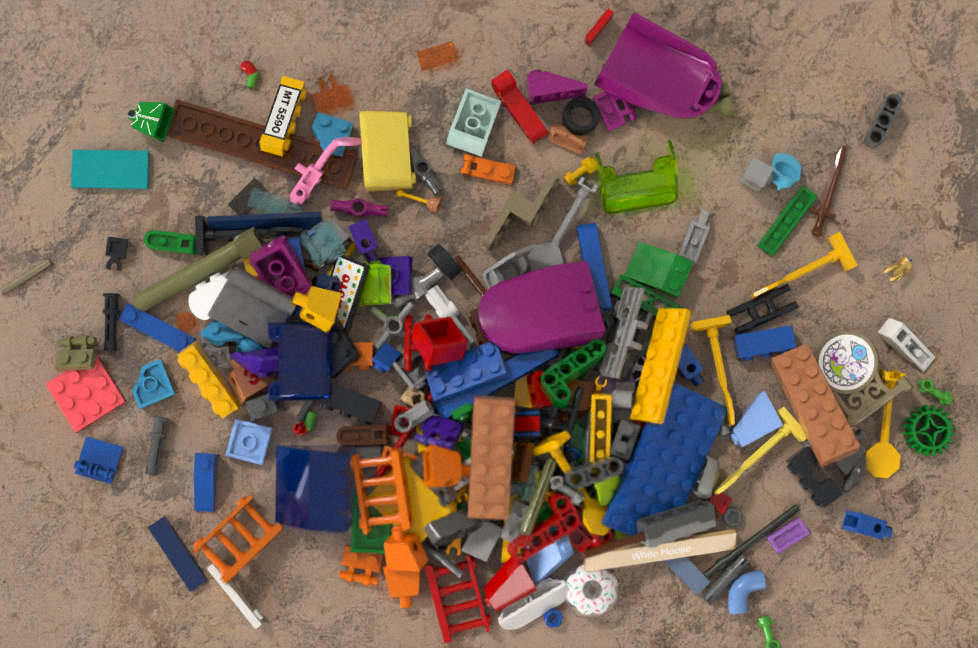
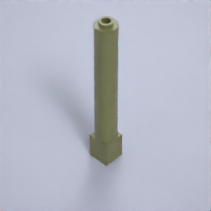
M252 227L234 237V241L134 295L135 300H133V303L138 310L145 312L243 258L244 260L250 257L252 252L264 246V242L256 229Z

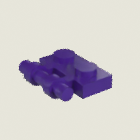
M432 415L424 421L420 428L422 434L416 433L414 440L421 442L425 446L432 444L452 450L453 442L457 443L465 429L464 423Z

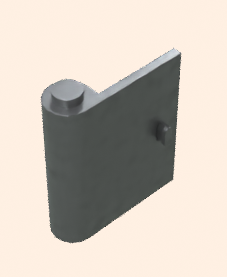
M236 266L234 269L230 268L225 276L227 281L207 316L270 348L285 320L296 307V304L292 303L293 297Z

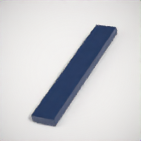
M321 211L207 217L209 230L215 229V231L248 230L252 227L265 230L277 227L324 230Z

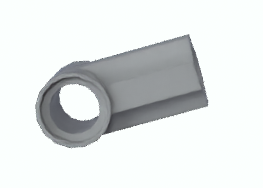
M426 399L410 410L399 415L395 420V427L400 432H407L413 429L416 425L435 414L432 405ZM403 417L409 420V427L403 425Z

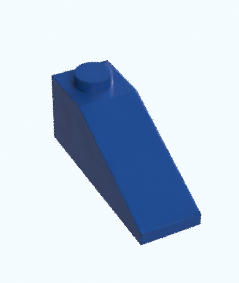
M195 453L194 511H215L219 454Z

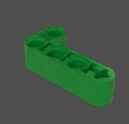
M592 340L542 374L541 390L556 408L564 409L569 405L571 392L567 384L603 360L606 345L602 340ZM582 359L585 363L580 364L577 360ZM561 370H568L570 373L563 374ZM552 380L554 384L549 385L545 381ZM557 395H564L566 398L561 400L557 398Z

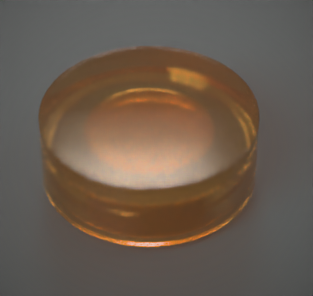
M184 311L177 315L175 323L180 330L189 331L194 328L196 319L193 314Z

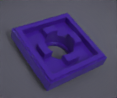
M412 256L379 257L377 260V267L391 266V269H394L396 272V278L391 282V296L412 295Z

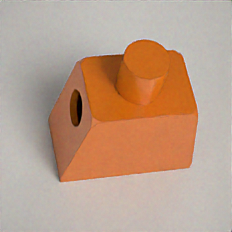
M432 444L423 452L425 487H453L462 477H468L470 474V466L461 464V457L458 452Z
M401 525L394 526L391 529L392 534L384 543L387 569L420 571L428 562V558L418 536L415 533H405Z
M384 565L383 570L391 598H400V608L412 607L411 596L419 594L421 570H388L387 565Z

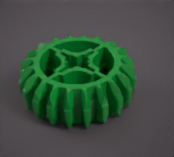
M927 404L923 405L922 409L919 406L915 407L916 412L910 411L909 414L912 418L905 417V421L909 423L902 425L903 428H907V432H902V434L909 437L905 439V443L912 442L909 448H916L915 453L920 454L922 452L923 456L928 454L935 456L936 452L942 454V448L948 450L949 447L946 443L953 444L950 436L956 435L951 432V429L956 428L955 425H950L953 418H946L949 413H942V407L936 409L935 405L928 407ZM930 415L936 417L942 426L935 425ZM923 416L921 427L915 429L918 420ZM928 428L936 429V430H933L932 432H929V433H927V432H921V431L926 430V429H928ZM942 432L941 439L935 444L937 434ZM916 435H922L928 446L922 444Z

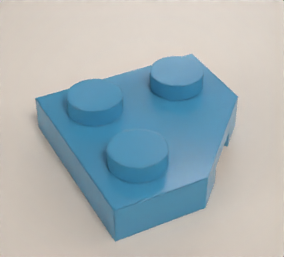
M318 112L312 125V132L318 138L320 146L324 151L334 139L350 137L354 123ZM340 145L332 154L342 157L346 146Z
M213 320L200 332L203 339L215 346L224 345V342L230 341L240 343L246 338L243 334L216 320Z
M162 359L142 366L140 376L132 390L139 409L176 395Z

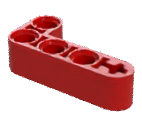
M508 69L491 80L492 89L532 145L549 134L544 124L517 88L516 81Z
M558 492L550 495L548 504L554 515L533 527L530 535L522 534L512 540L507 547L508 554L518 561H524L579 526V515L567 496ZM562 498V505L557 507V501ZM571 515V521L566 524V518ZM555 525V531L549 534L550 527ZM535 536H538V542L536 544H532L533 538Z

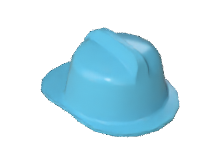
M778 153L774 156L772 161L774 169L771 173L774 176L771 181L777 185V190H780L782 187L790 188L800 179L801 165L798 160L789 154Z

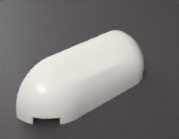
M547 578L535 585L536 591L502 609L500 617H498L500 626L506 630H515L542 616L548 610L557 607L567 598L569 592L567 583L564 580Z

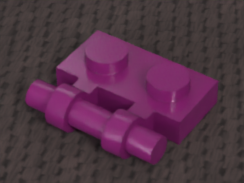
M606 91L592 98L599 108L600 116L608 133L624 126L626 122L623 117L628 116L631 122L637 120L634 106ZM621 101L624 110L620 111L616 102Z

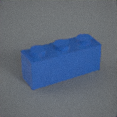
M792 325L732 336L736 359L742 358V362L754 360L753 356L761 355V358L772 357L774 352H780L781 355L796 348Z

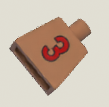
M233 359L229 362L234 370L230 373L228 380L241 405L271 389L275 382L271 375L258 377V374L249 373Z

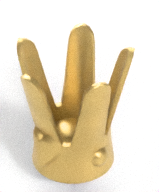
M902 257L898 262L885 267L887 268L884 270L885 273L894 270L891 282L899 277L896 282L898 283L904 274L911 271L913 268L910 263L912 259L908 260Z

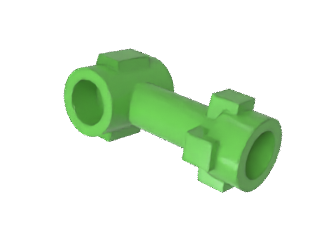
M929 378L918 381L917 387L922 393L929 392L939 399L938 403L940 405L948 406L953 400L950 392H941L933 386V382Z
M769 615L759 617L758 627H763L766 637L764 647L779 648L780 643L774 640L770 627L773 624V620L770 619Z

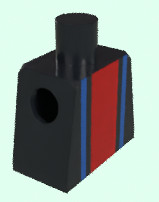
M514 405L512 443H527L549 437V429L557 428V419L555 417L549 418L548 410Z

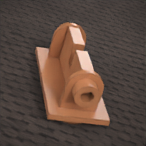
M554 122L547 140L581 155L588 137L575 135L569 132L566 127Z

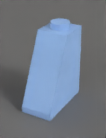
M761 391L756 395L731 428L732 434L730 437L735 445L738 444L739 447H743L783 426L765 391Z
M568 535L563 536L526 559L533 583L548 578L574 554ZM538 540L532 541V544H536Z

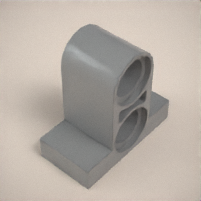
M616 381L615 390L612 391L613 420L633 422V420H630L635 400V382Z

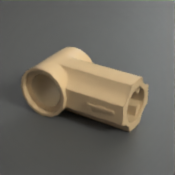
M408 387L400 399L413 408L424 400L425 393L420 389L417 390L416 387L414 389Z

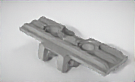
M625 287L623 289L615 316L617 324L612 341L607 344L600 368V376L619 379L627 350L636 349L641 351L642 344L634 342L633 338L636 329L647 330L648 324L636 320L644 295V288Z

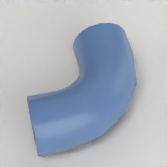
M763 570L742 574L733 582L728 594L729 614L749 612L747 603L749 594L755 590L766 589Z

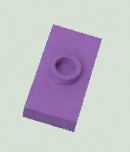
M798 517L766 538L776 554H779L808 536L810 532L802 519Z

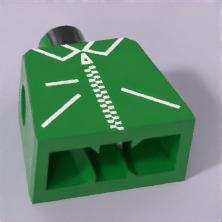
M140 102L136 110L131 109L128 112V119L132 121V128L164 143L175 109L163 102Z

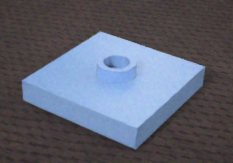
M235 418L225 456L264 465L273 428Z

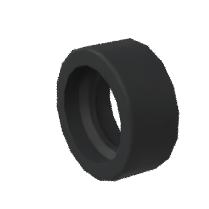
M577 97L568 102L562 119L564 126L569 132L582 136L591 133L595 129L599 121L600 112L594 101L585 97ZM583 107L589 110L592 114L591 122L585 126L575 124L570 118V112L573 108Z
M437 244L427 253L450 280L454 279L462 271L457 262L440 244Z

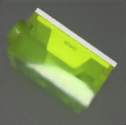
M371 261L369 265L371 267L358 306L392 304L391 266L383 265L382 261Z

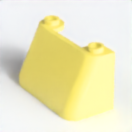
M360 111L364 183L367 192L413 189V183H416L415 172L411 171L408 127H412V120L407 112Z

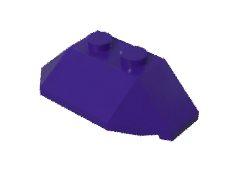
M310 344L230 353V357L249 373L258 374V377L270 376V372L277 371V375L289 374L288 370L296 368L310 349Z

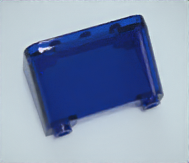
M308 322L268 323V336L270 340L279 342V381L270 384L268 389L269 401L326 400L330 394L329 331L324 332Z

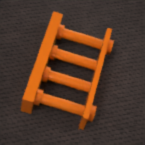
M402 447L394 448L387 457L361 460L360 453L354 454L350 460V467L355 475L361 514L359 525L363 529V534H368L372 530L373 525L390 523L401 524L402 530L410 529L414 523ZM387 464L393 467V474L391 476L364 479L363 467ZM393 484L396 487V493L392 496L367 498L366 487ZM395 503L399 507L397 515L370 518L369 506Z
M252 495L248 498L245 496L237 502L238 507L204 539L200 537L193 544L195 547L193 549L194 554L201 550L221 570L223 576L220 577V580L224 585L236 576L283 530L279 523L275 526L269 524L249 504L253 500ZM243 509L264 529L265 535L261 539L255 538L236 518ZM230 523L250 543L251 549L246 553L244 551L241 552L221 530ZM214 536L236 557L235 560L237 562L232 567L230 565L227 566L206 545Z

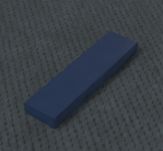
M165 516L148 527L190 592L208 581Z

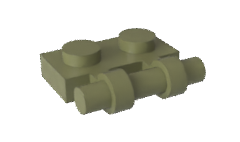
M85 335L81 336V338L69 336L65 339H59V346L66 347L65 350L58 351L55 365L57 371L94 370L96 351L90 349V346L97 344L96 337ZM81 345L80 350H74L75 346Z

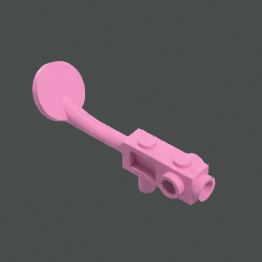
M355 137L336 138L324 150L315 165L311 163L306 168L298 163L295 169L303 174V176L289 195L291 197L290 201L300 205L306 199L308 200L312 195L311 191L322 180L321 177L324 171L321 169L330 155L340 145L354 146L362 144L361 139Z

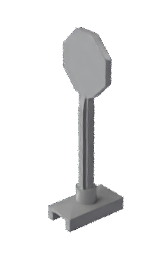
M581 177L578 182L581 186L577 193L578 197L552 242L538 244L529 253L527 258L531 272L564 263L558 245L584 200L588 199L591 192L596 193L599 186L595 184L593 189H591L593 184L586 181L584 185L586 179Z

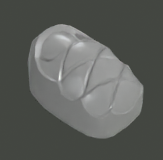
M707 455L692 489L694 495L702 499L712 496V489L718 481L720 471L718 460Z

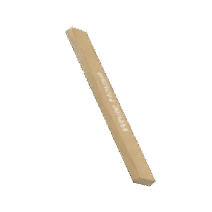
M734 529L681 537L671 543L659 544L656 548H648L642 543L627 545L584 559V569L586 572L733 550L736 548V532Z

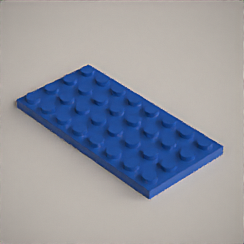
M673 383L663 424L646 423L601 523L632 536L638 534V519L685 505L704 465L706 455L708 456L725 419L727 407Z

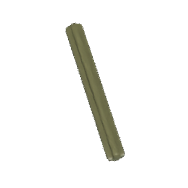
M550 453L520 528V532L524 535H530L551 483L550 479L553 477L558 464Z

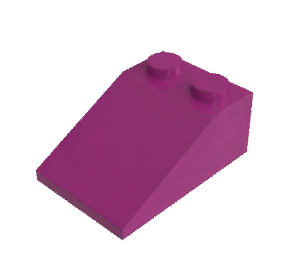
M541 70L530 71V74H527L526 86L530 105L586 96L588 89L586 83L547 71L541 72Z
M285 235L251 253L250 264L261 280L293 298L296 292L306 295L309 289L313 287L294 248Z

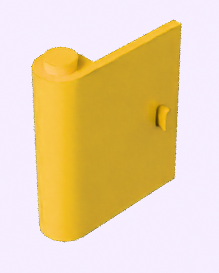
M406 455L404 463L414 525L410 529H405L404 532L415 533L422 543L427 537L424 531L425 526L436 519L456 512L458 508L455 506L458 503L453 500L447 507L441 506L438 502L439 498L432 490L425 487V482L411 468L410 465L413 461ZM393 470L387 476H391L393 474ZM393 484L378 485L367 498L392 496L396 493V487ZM395 503L374 506L383 516L397 515L396 513H399V507ZM392 523L394 526L401 525L399 523Z

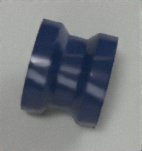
M322 273L317 278L316 287L338 292L340 280L336 276L330 277L329 274Z

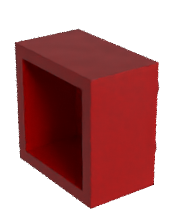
M450 316L416 322L411 341L428 366L462 360L468 343Z

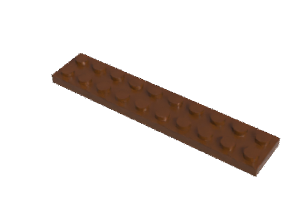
M178 99L175 101V112L166 137L300 177L303 174L295 169L297 164L300 163L306 168L311 163L315 165L324 152L320 142L290 134V146L288 151L285 150L283 156L261 151L259 142L265 128L264 125ZM348 150L344 151L342 157L331 154L321 169L324 171V174L321 177L320 183L347 191L358 154Z

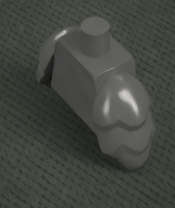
M858 429L854 433L860 445L858 452L832 463L842 475H846L841 489L845 493L849 492L854 486H857L860 478L866 471L867 460L864 455L866 450L860 443L868 436L862 429ZM808 439L802 442L803 448L811 446Z

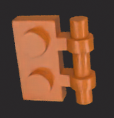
M345 545L341 565L349 566L348 572L340 570L339 578L346 579V582L352 583V581L363 583L365 586H369V584L377 586L378 578L371 577L372 571L380 572L383 554L350 552L351 546ZM355 568L366 570L365 575L354 573Z

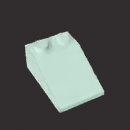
M465 89L446 144L482 157L501 101Z

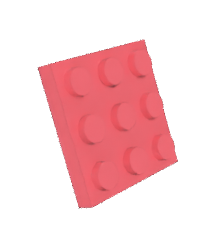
M97 353L94 370L65 371L46 383V386L75 433H78L126 402Z

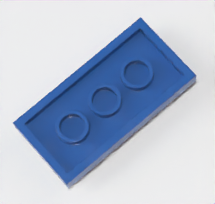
M492 341L465 351L462 360L431 365V371L425 372L433 401L436 404L508 376L500 347Z

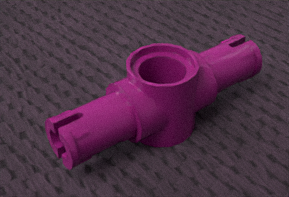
M361 198L348 201L331 199L330 211L346 212L347 215H354L357 218L370 217L371 215L388 217L389 205L372 204V202L364 201ZM357 204L364 205V210L360 213L354 210Z

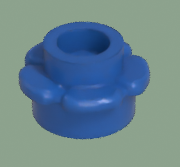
M552 608L544 614V620L548 627L553 628L561 625L563 615L557 609Z

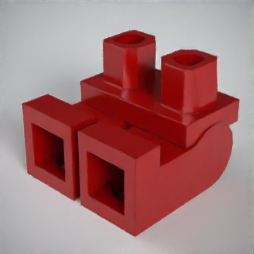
M583 516L580 519L579 525L589 535L587 536L578 527L567 534L571 545L581 554L583 551L607 544L615 537L610 531L604 536L590 533L583 523Z

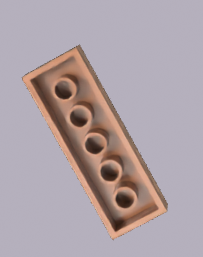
M808 344L773 357L770 366L821 467L857 453L860 445Z
M474 396L468 518L508 520L515 400L512 397Z

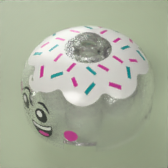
M584 559L574 562L566 570L563 577L566 585L563 590V598L573 612L583 617L595 618L605 615L616 605L620 595V582L613 568L586 572L584 569ZM591 586H594L596 588L595 593L593 594L589 593V588Z

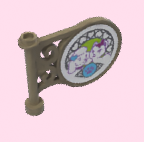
M854 331L834 333L827 337L817 350L815 360L836 400L847 413V421L852 431L859 429L857 424L903 390L909 392L914 388L904 375L897 380L899 384L893 389L885 386L879 375L880 362L878 351L871 340ZM872 387L877 389V391H872V394L876 396L880 395L882 390L886 394L876 400L871 397L870 389ZM839 394H851L848 402L853 407L860 405L859 401L856 403L853 401L856 397H860L862 400L861 407L855 411L851 410Z

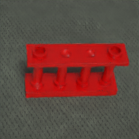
M466 554L467 561L455 565L461 570L469 569L472 580L451 586H438L437 582L440 576L452 573L448 568H434L433 563L424 566L444 643L451 642L452 636L455 633L480 626H485V630L488 632L490 631L489 626L492 625L490 614L485 613L474 571L477 568L475 557L471 558L469 554ZM474 587L477 599L452 606L443 605L442 598L445 595ZM479 606L482 618L457 625L448 624L447 617L450 614Z

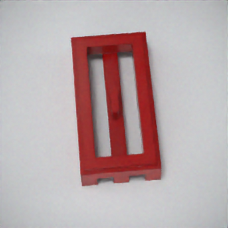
M607 9L585 36V44L590 47L612 19L613 11Z

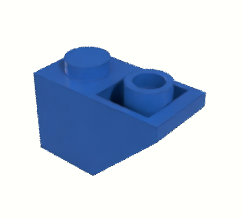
M385 342L371 360L375 363L373 367L383 374L386 371L391 373L394 368L392 364L398 362L402 353Z

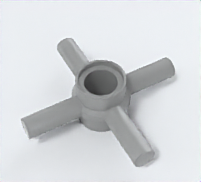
M408 302L398 316L388 317L377 307L373 306L369 312L384 323L385 330L373 347L380 350L391 336L396 337L400 335L404 338V320L415 305ZM391 322H399L400 327L397 331L389 329Z

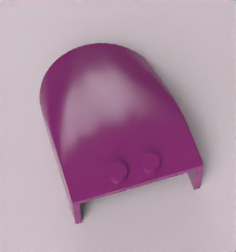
M633 12L594 85L638 107L675 118L689 119L704 114L716 102L721 91V76H719L716 62L704 50Z
M587 261L554 265L499 282L485 292L477 312L478 324L486 339L501 347V350L511 353H528L585 346L592 340H601L606 331Z

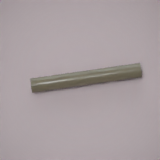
M46 259L0 288L1 294H7L53 265L50 259Z

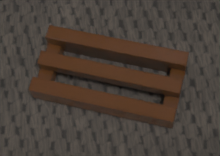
M516 443L510 475L511 482H528L534 444Z

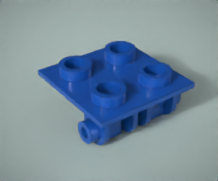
M86 436L79 461H76L74 464V468H76L75 474L112 484L123 447Z

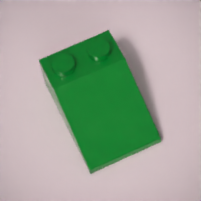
M639 241L624 276L677 299L694 262Z

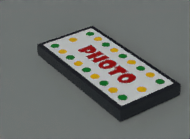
M337 254L331 276H336L340 280L338 293H341V298L336 315L349 335L371 266L345 255Z

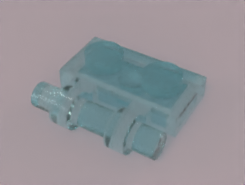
M329 219L311 228L315 234L312 237H309L307 232L300 234L304 248L308 249L312 262H315L318 268L325 265L322 260L324 257L327 256L332 262L347 253ZM317 242H319L321 247L323 248L320 251H317L316 247L314 246V244H316Z

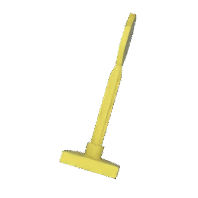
M785 407L776 410L783 426L779 427L778 432L745 460L739 469L716 487L713 491L715 495L728 488L745 470L756 463L783 437L786 438L791 433L798 442L807 439L800 424Z

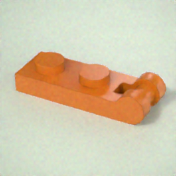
M464 154V166L461 167L460 174L512 185L516 165ZM472 163L477 164L476 170L471 169Z

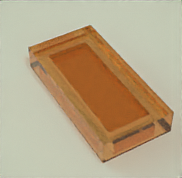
M453 41L417 52L422 71L458 61Z

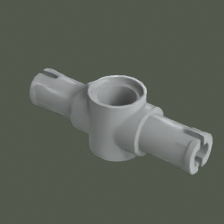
M437 267L424 277L423 275L421 277L419 275L412 279V295H397L391 300L392 303L399 309L410 300L417 301L429 291L431 285L444 275Z

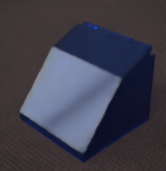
M276 445L275 523L309 531L348 532L352 526V519H347V515L340 514V511H348V494H340V491H348V474H340V471H348V456L354 450V446Z

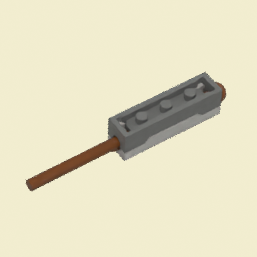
M701 499L638 519V534L583 551L582 557L583 559H588L636 542H640L648 548H656L662 543H671L681 537H690L696 532L708 531L709 528L716 526L715 520L719 517V510L714 504Z

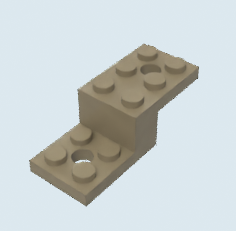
M552 170L534 202L513 191L486 236L484 246L491 250L492 246L496 247L502 238L500 233L502 229L506 231L511 223V218L527 228H530L531 225L535 226L541 215L539 211L541 208L545 210L551 196L549 194L551 192L555 193L560 184L558 179L560 173Z

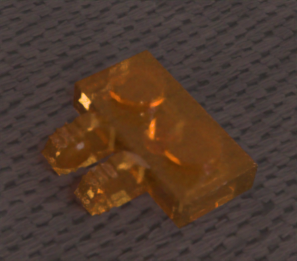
M329 74V81L333 89L325 90L324 80L322 77L317 78L321 92L311 94L316 114L353 104L348 85L337 87L333 74Z

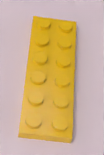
M658 308L630 420L663 424L692 311L681 308Z

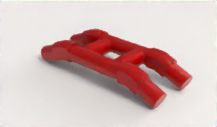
M430 314L424 317V321L432 319ZM408 315L405 318L404 372L412 371V352H419L411 341L414 330L412 329L413 317ZM423 359L424 371H431V366H428L425 360Z

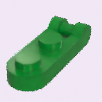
M151 230L144 236V243L149 249L197 255L195 235ZM184 240L189 241L188 248L183 247Z

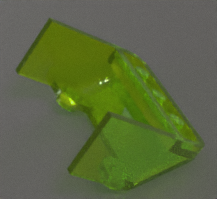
M667 140L668 155L655 159L653 170L616 176L615 169L612 166H603L599 152L595 153L597 179L605 213L617 214L670 205L677 201L678 159L671 140Z

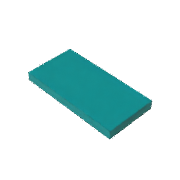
M72 150L71 188L148 189L150 152L135 150Z

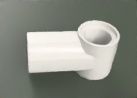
M438 285L424 294L436 310L435 312L439 318L450 316L452 319L454 316L460 315L458 309L451 300L447 299Z

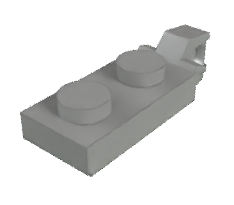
M702 209L699 217L693 218L679 252V256L694 263L698 260L710 229V223L706 222L709 211Z

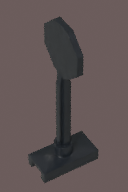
M203 215L195 216L196 254H200V256L209 254L208 241L231 239L247 230H208L207 218ZM277 227L268 230L256 229L260 237L267 235L298 236L305 234L303 228Z

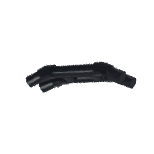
M785 284L727 310V315H730V317L748 310L752 321L736 327L735 333L739 335L799 308L797 301H794L776 309L772 300L791 291L790 285ZM765 302L770 313L759 317L755 306Z
M581 386L576 388L572 407L567 406L564 409H558L552 404L549 418H556L558 411L569 414L567 425L557 423L556 429H549V437L552 436L553 430L559 432L567 431L570 435V438L562 444L564 447L563 451L569 449L584 388ZM557 395V398L562 399V395Z

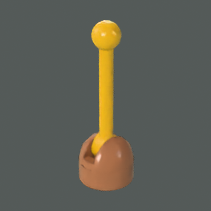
M401 189L396 192L398 197L404 196L427 204V208L431 212L438 213L440 209L441 198L431 197L425 200L404 193Z

